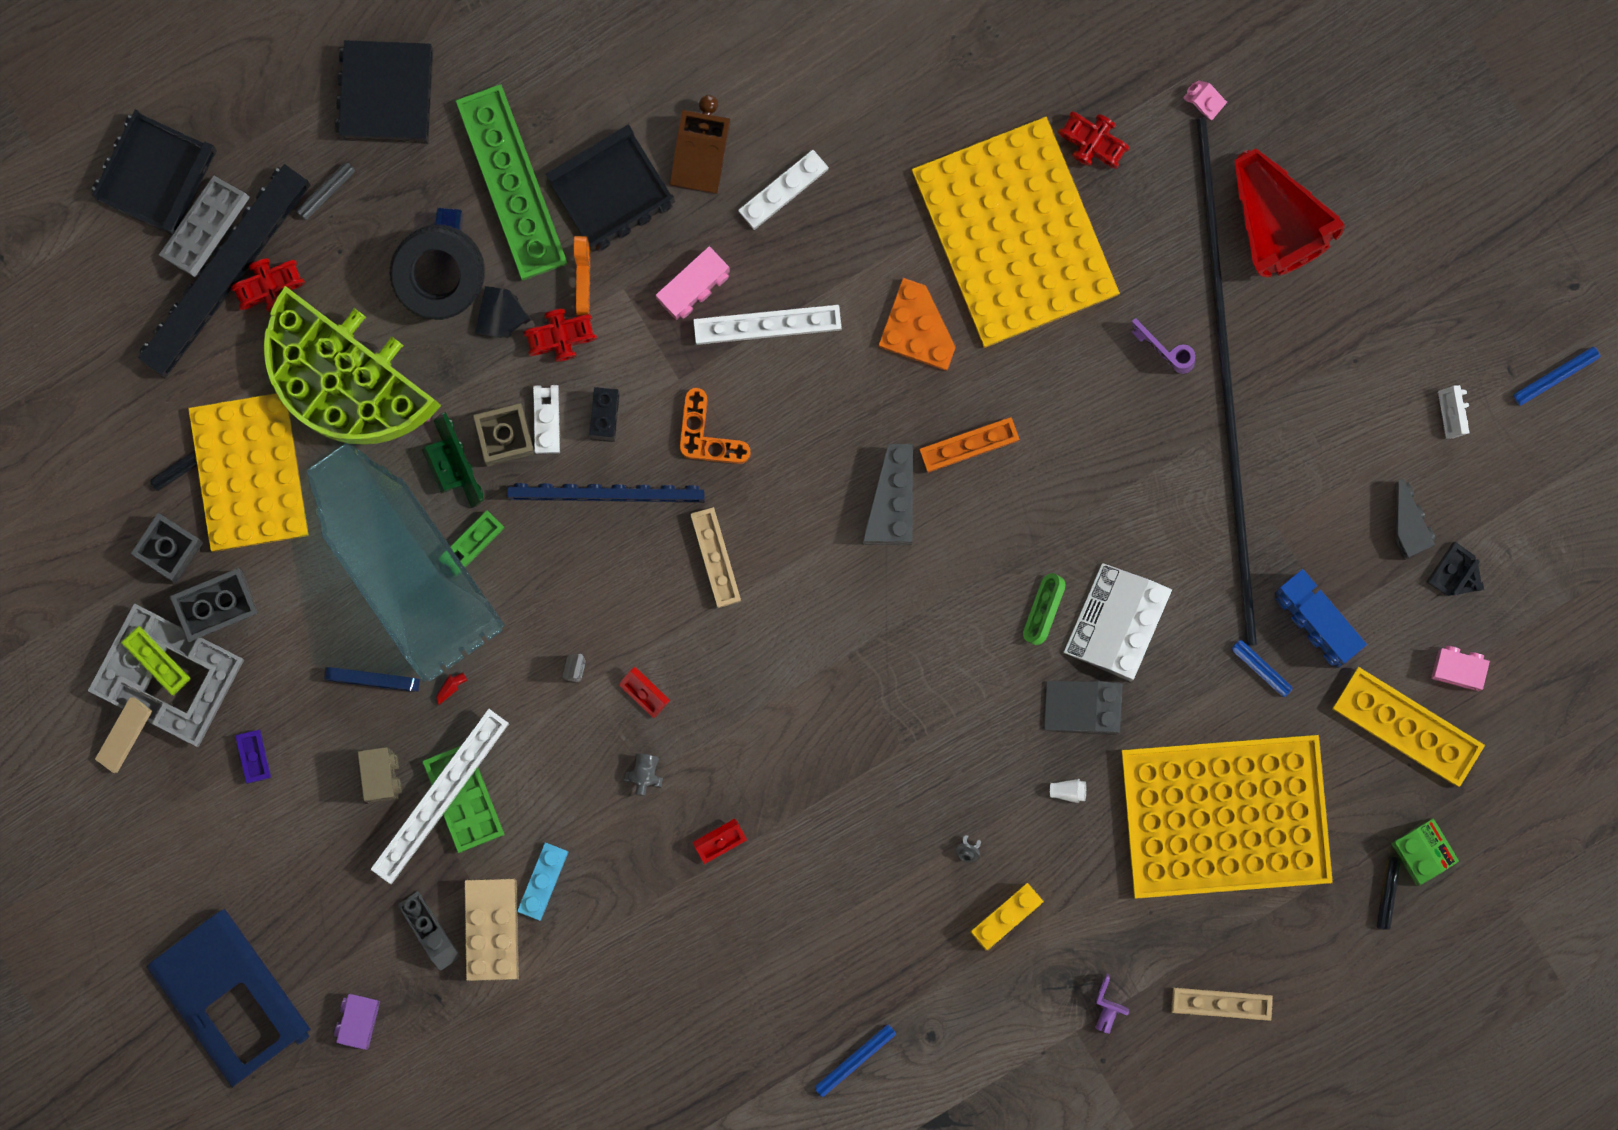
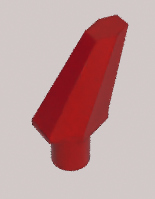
M464 672L454 677L451 674L448 675L436 695L439 705L458 690V685L468 681Z

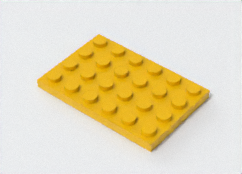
M278 394L189 408L211 552L309 536L289 410L279 399Z

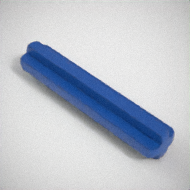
M1239 640L1232 647V651L1282 697H1286L1292 691V686L1242 640Z

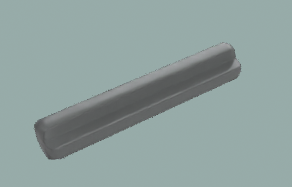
M344 162L297 209V213L307 220L355 172L354 168L348 162Z

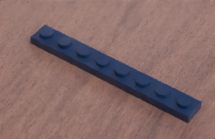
M515 483L514 487H508L509 500L705 503V492L700 490V486L695 485L685 486V489H675L673 485H661L660 489H651L650 485H636V489H626V485L621 484L612 485V488H602L600 484H588L587 488H577V484H563V488H553V484L542 483L538 484V488L528 487L526 483Z

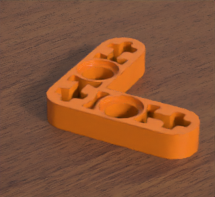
M574 236V258L577 265L576 315H589L590 246L587 236Z
M700 388L690 389L685 397L680 450L683 456L694 460L733 464L747 462L751 452L746 442L704 437L707 395ZM695 393H698L700 398L703 399V402L700 401L698 403V411L703 410L702 414L698 412L688 413V409L693 410V401L689 399L694 397ZM691 417H697L701 421L700 427L696 430H691L687 426V421ZM685 433L691 435L700 434V438L694 437V445L698 446V450H693L692 454L688 453V449L684 448L685 445L690 443V436L685 437ZM717 443L722 446L723 451L719 456L714 457L709 454L708 449L710 445ZM726 444L730 445V450H737L738 446H742L743 451L747 452L746 455H742L741 459H738L735 453H729L730 458H724L726 455Z

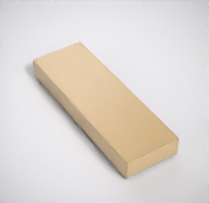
M130 697L95 760L111 772L117 773L152 710L135 697Z

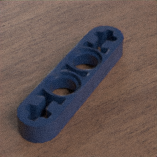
M325 667L324 680L419 692L420 679Z

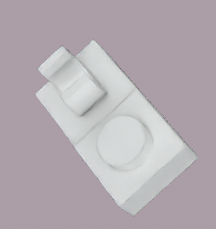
M1452 386L1438 391L1446 439L1469 434L1466 410L1464 409L1469 406V403H1463L1462 395L1467 394V391L1461 390L1460 386Z

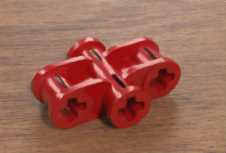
M1071 111L1069 113L1070 118L1063 129H1059L1058 134L1079 147L1077 151L1073 152L1072 156L1086 166H1091L1092 158L1096 157L1109 167L1117 169L1119 167L1118 162L1123 154L1129 151L1130 147L1122 140L1109 134V131L1114 129L1116 124L1101 114H1097L1095 117L1096 122L1093 124L1080 114Z
M268 258L252 263L249 269L254 272L255 276L239 281L231 286L232 291L236 293L240 302V310L252 308L266 301V310L271 312L285 286L290 290L303 286L305 280L301 279L296 268L297 261H287L270 269V260Z
M557 309L545 313L544 318L548 320L549 325L534 327L523 332V335L528 340L529 356H538L555 351L556 362L575 358L577 355L576 352H573L572 346L597 340V335L593 333L591 325L592 315H582L565 320V309ZM555 320L558 321L559 328H557V325H556V321H555ZM582 325H584L585 334L583 333ZM535 337H537L538 346L536 345ZM561 343L564 344L565 351H563Z

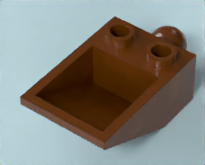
M705 95L699 101V108L702 113L682 110L670 185L718 194L731 122L730 118L712 115L718 109V101L712 95ZM694 124L697 126V131H689L688 127ZM720 129L721 135L716 137L712 135V131Z

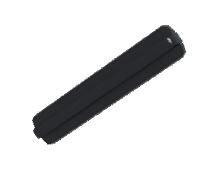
M195 451L150 480L153 488L159 491L198 466Z
M1390 856L1386 861L1377 920V928L1383 930H1390L1401 864V859Z

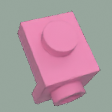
M1199 80L1188 88L1187 94L1183 97L1186 102L1193 103L1208 120H1213L1227 103L1210 83Z

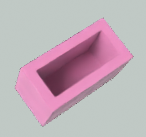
M1446 646L1445 649L1441 648L1438 650L1431 679L1479 692L1483 690L1490 661L1484 660V655L1470 652L1469 655L1460 653L1459 648Z

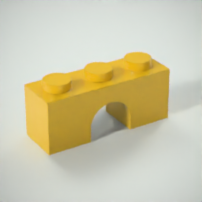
M1027 883L970 933L987 951L1044 901Z

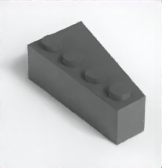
M888 444L863 545H912L913 444Z

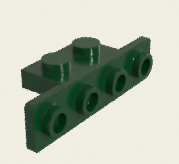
M446 412L440 413L434 419V424L442 441L425 446L422 449L441 494L462 487L471 508L477 507L484 501L483 490L475 480L473 467L464 455L463 444L457 439L452 420L448 418Z

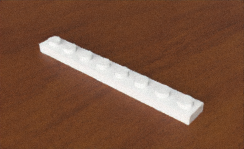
M490 709L487 710L373 865L372 871L390 884L394 882L508 727L509 723Z

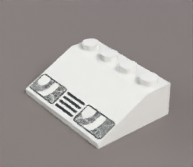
M1102 563L1064 653L1132 682L1172 589Z

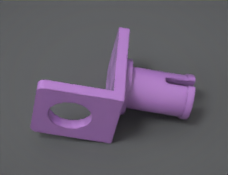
M1109 974L1105 975L1096 998V1003L1101 1005L1103 1009L1095 1028L1102 1031L1106 1022L1103 1029L1105 1033L1111 1032L1117 1013L1129 1014V1008L1103 998L1110 980Z

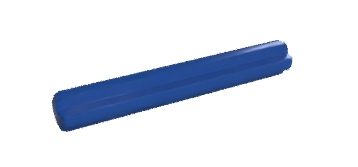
M1591 347L1515 393V401L1518 405H1523L1599 359V351L1596 347Z
M886 1025L815 1086L817 1093L821 1097L825 1096L896 1035L892 1027Z

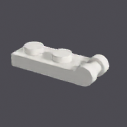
M541 385L534 386L535 454H560L558 385H551V388H542ZM542 397H551V404H542Z

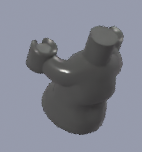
M637 753L635 756V769L625 773L624 781L637 784L635 794L645 796L647 786L652 785L653 787L661 788L663 778L655 775L656 766L659 762L658 757Z

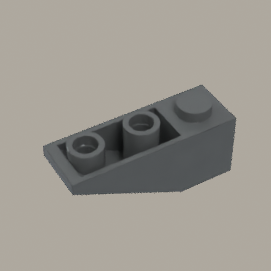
M1401 479L1395 484L1394 538L1406 560L1432 548L1435 545L1434 540H1436V537L1431 527H1426L1423 521L1425 514L1421 506H1416L1412 498L1414 491L1411 485L1405 483L1404 479Z
M418 891L398 904L426 953L440 971L461 958L449 936Z

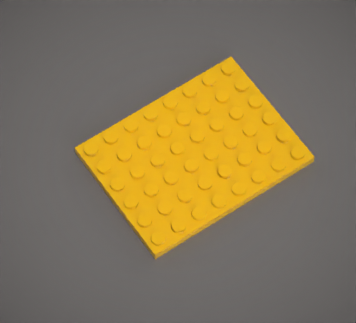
M1047 116L912 169L913 176L984 348L1120 294Z
M1319 735L1121 751L1134 899L1333 883Z

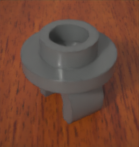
M965 835L961 844L957 845L955 852L964 862L977 861L980 856L979 848L981 841L977 840L975 846L969 845L967 843L969 836Z

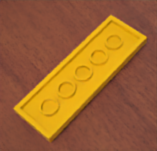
M1357 667L1332 710L1458 788L1485 747L1478 740L1360 667Z

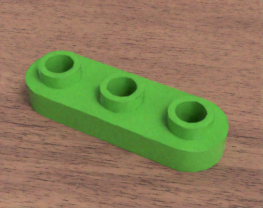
M1050 573L1043 578L1023 631L1024 639L1033 645H1040L1046 640L1065 590V580L1054 573Z

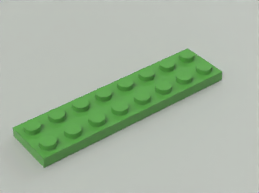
M500 84L456 100L522 281L567 265L566 257L502 85Z

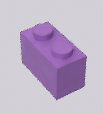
M348 994V998H343L340 1012L344 1013L342 1023H337L334 1037H338L337 1043L368 1050L380 1001L353 994Z

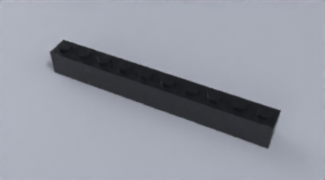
M286 164L281 168L278 167L273 172L270 178L272 181L267 187L260 189L256 195L257 201L252 207L248 206L241 216L243 219L239 225H234L227 234L228 239L223 246L220 244L212 254L214 258L208 265L202 266L198 272L199 278L196 282L186 287L183 292V299L179 304L175 303L168 313L170 316L165 323L161 322L154 331L155 336L150 343L147 341L139 351L141 355L138 358L163 378H167L232 291L231 286L239 282L249 266L255 261L311 186L308 180Z

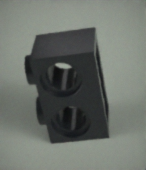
M594 387L589 432L591 440L615 442L620 397L619 389Z

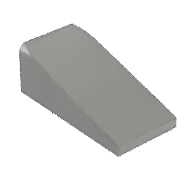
M573 654L567 657L563 672L564 680L581 682L586 663L582 654Z

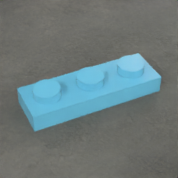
M548 843L544 844L517 912L541 921L568 851Z

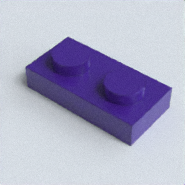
M261 730L235 735L246 783L250 784L272 778Z

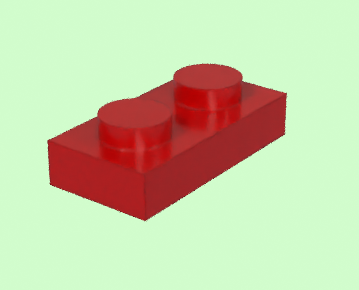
M636 667L631 669L619 684L652 718L657 717L670 702V699Z
M733 819L692 843L703 863L706 864L747 841V838L737 820Z

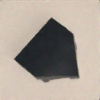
M485 286L475 333L481 336L496 338L504 336L509 338L511 332L523 323L527 324L531 318L520 305L517 296L512 294L510 290Z
M1457 542L1451 544L1426 581L1446 596L1484 590L1478 565L1480 563L1479 559H1476L1475 555Z

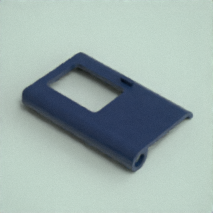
M226 909L213 915L146 967L232 1088L294 1042L300 1045L310 1037L308 1034L311 1031L310 1027ZM239 983L246 985L280 1033V1039L247 1064H243L206 1012L208 1006Z

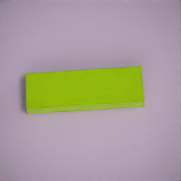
M140 626L121 642L172 696L191 679Z

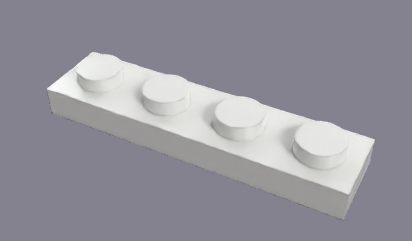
M814 150L810 151L738 210L739 213L755 230L828 170V166Z

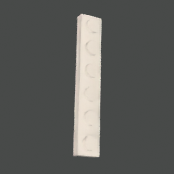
M839 305L694 319L696 345L841 330Z

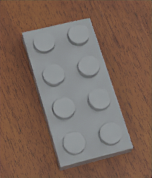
M213 176L159 255L195 277L250 197L245 192Z

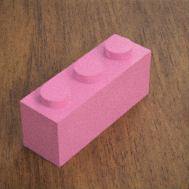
M709 246L657 293L656 299L676 321L680 317L684 319L693 311L692 306L698 300L703 302L709 297L711 288L716 284L718 286L722 285L729 278V266Z

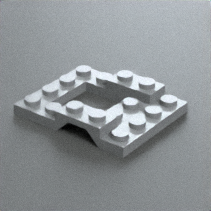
M134 603L88 691L124 709L130 697H135L152 710L147 720L148 722L199 747L244 659L201 637L188 642L183 628ZM138 626L165 652L167 649H170L209 669L187 713L145 693L153 675L121 643Z

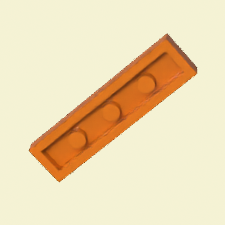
M1012 417L926 446L919 449L926 471L929 473L1018 442L1020 439Z

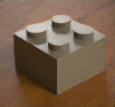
M521 403L473 415L487 467L535 455Z
M388 747L358 751L364 801L371 804L399 800L398 794L402 793L401 780L396 777L395 769H399L397 754L393 753Z

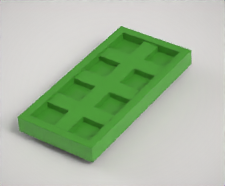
M461 746L423 761L432 785ZM478 767L443 814L458 853L505 835Z

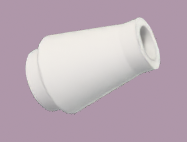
M1075 779L1051 783L1050 797L1075 803L1085 801L1086 781Z

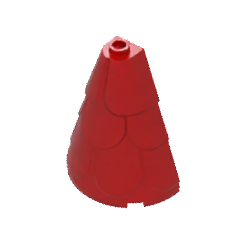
M1258 149L1246 150L1234 160L1239 198L1243 204L1253 265L1260 276L1271 277V273L1277 272L1278 276L1294 271L1327 251L1331 247L1329 242L1333 238L1335 240L1340 238L1345 228L1340 217L1315 198L1309 190L1292 179L1286 170Z

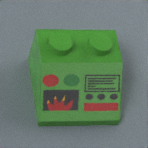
M1434 818L1391 843L1416 886L1427 882L1459 862Z

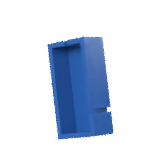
M1302 569L1275 592L1277 596L1275 600L1282 609H1288L1293 614L1291 619L1300 629L1304 627L1309 633L1307 636L1309 641L1316 648L1318 646L1321 647L1325 652L1323 655L1325 660L1331 666L1336 665L1339 668L1367 644L1321 590L1316 594L1312 592L1317 585Z

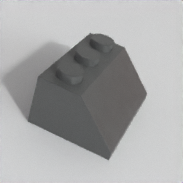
M240 568L170 596L188 642L258 614L252 592L243 570Z

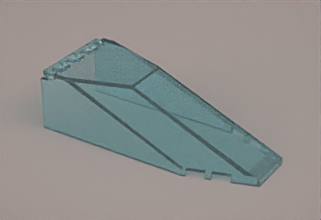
M349 443L344 444L307 470L312 494L317 505L316 513L322 527V537L404 658L423 682L426 680L430 682L442 674L444 671L440 666L443 664L449 669L464 658L461 653L464 649L469 655L485 644L481 639L483 636L491 640L503 631L502 627L505 624L402 478L396 477L384 466L378 465L369 459L366 454Z

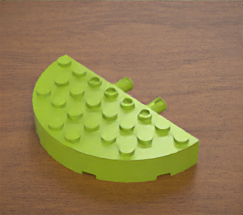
M284 287L270 313L271 318L268 329L266 328L264 355L271 384L274 386L281 402L298 420L317 433L339 442L364 445L377 444L399 438L415 430L440 408L441 405L391 367L392 364L390 362L404 346L391 336L381 351L374 354L353 338V333L363 320L366 319V316L353 308L342 325L339 324L337 326L289 288Z

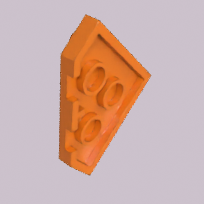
M903 278L879 347L947 371L956 348L927 287Z

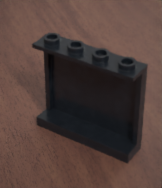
M344 40V48L339 49V62H343L342 71H338V86H341V95H337L336 107L340 109V119L336 118L335 133H339L342 141H345V137L417 140L420 144H428L433 65L432 45L430 43Z
M135 109L133 114H129L125 120V130L122 136L119 135L114 142L113 148L115 150L112 156L108 157L103 164L104 172L101 178H97L93 184L92 196L103 204L173 235L182 222L217 150L214 145L206 141L204 143L142 115Z
M629 124L546 173L547 180L581 235L587 236L592 252L606 249L610 246L611 240L616 237L619 239L624 238L631 233V228L638 224L643 226L652 220L651 216L658 212L663 214L673 207L672 204L675 203L673 194H670L634 136V132Z

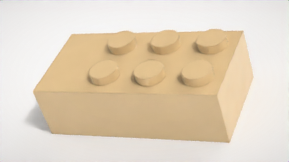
M465 880L467 981L519 979L517 880Z

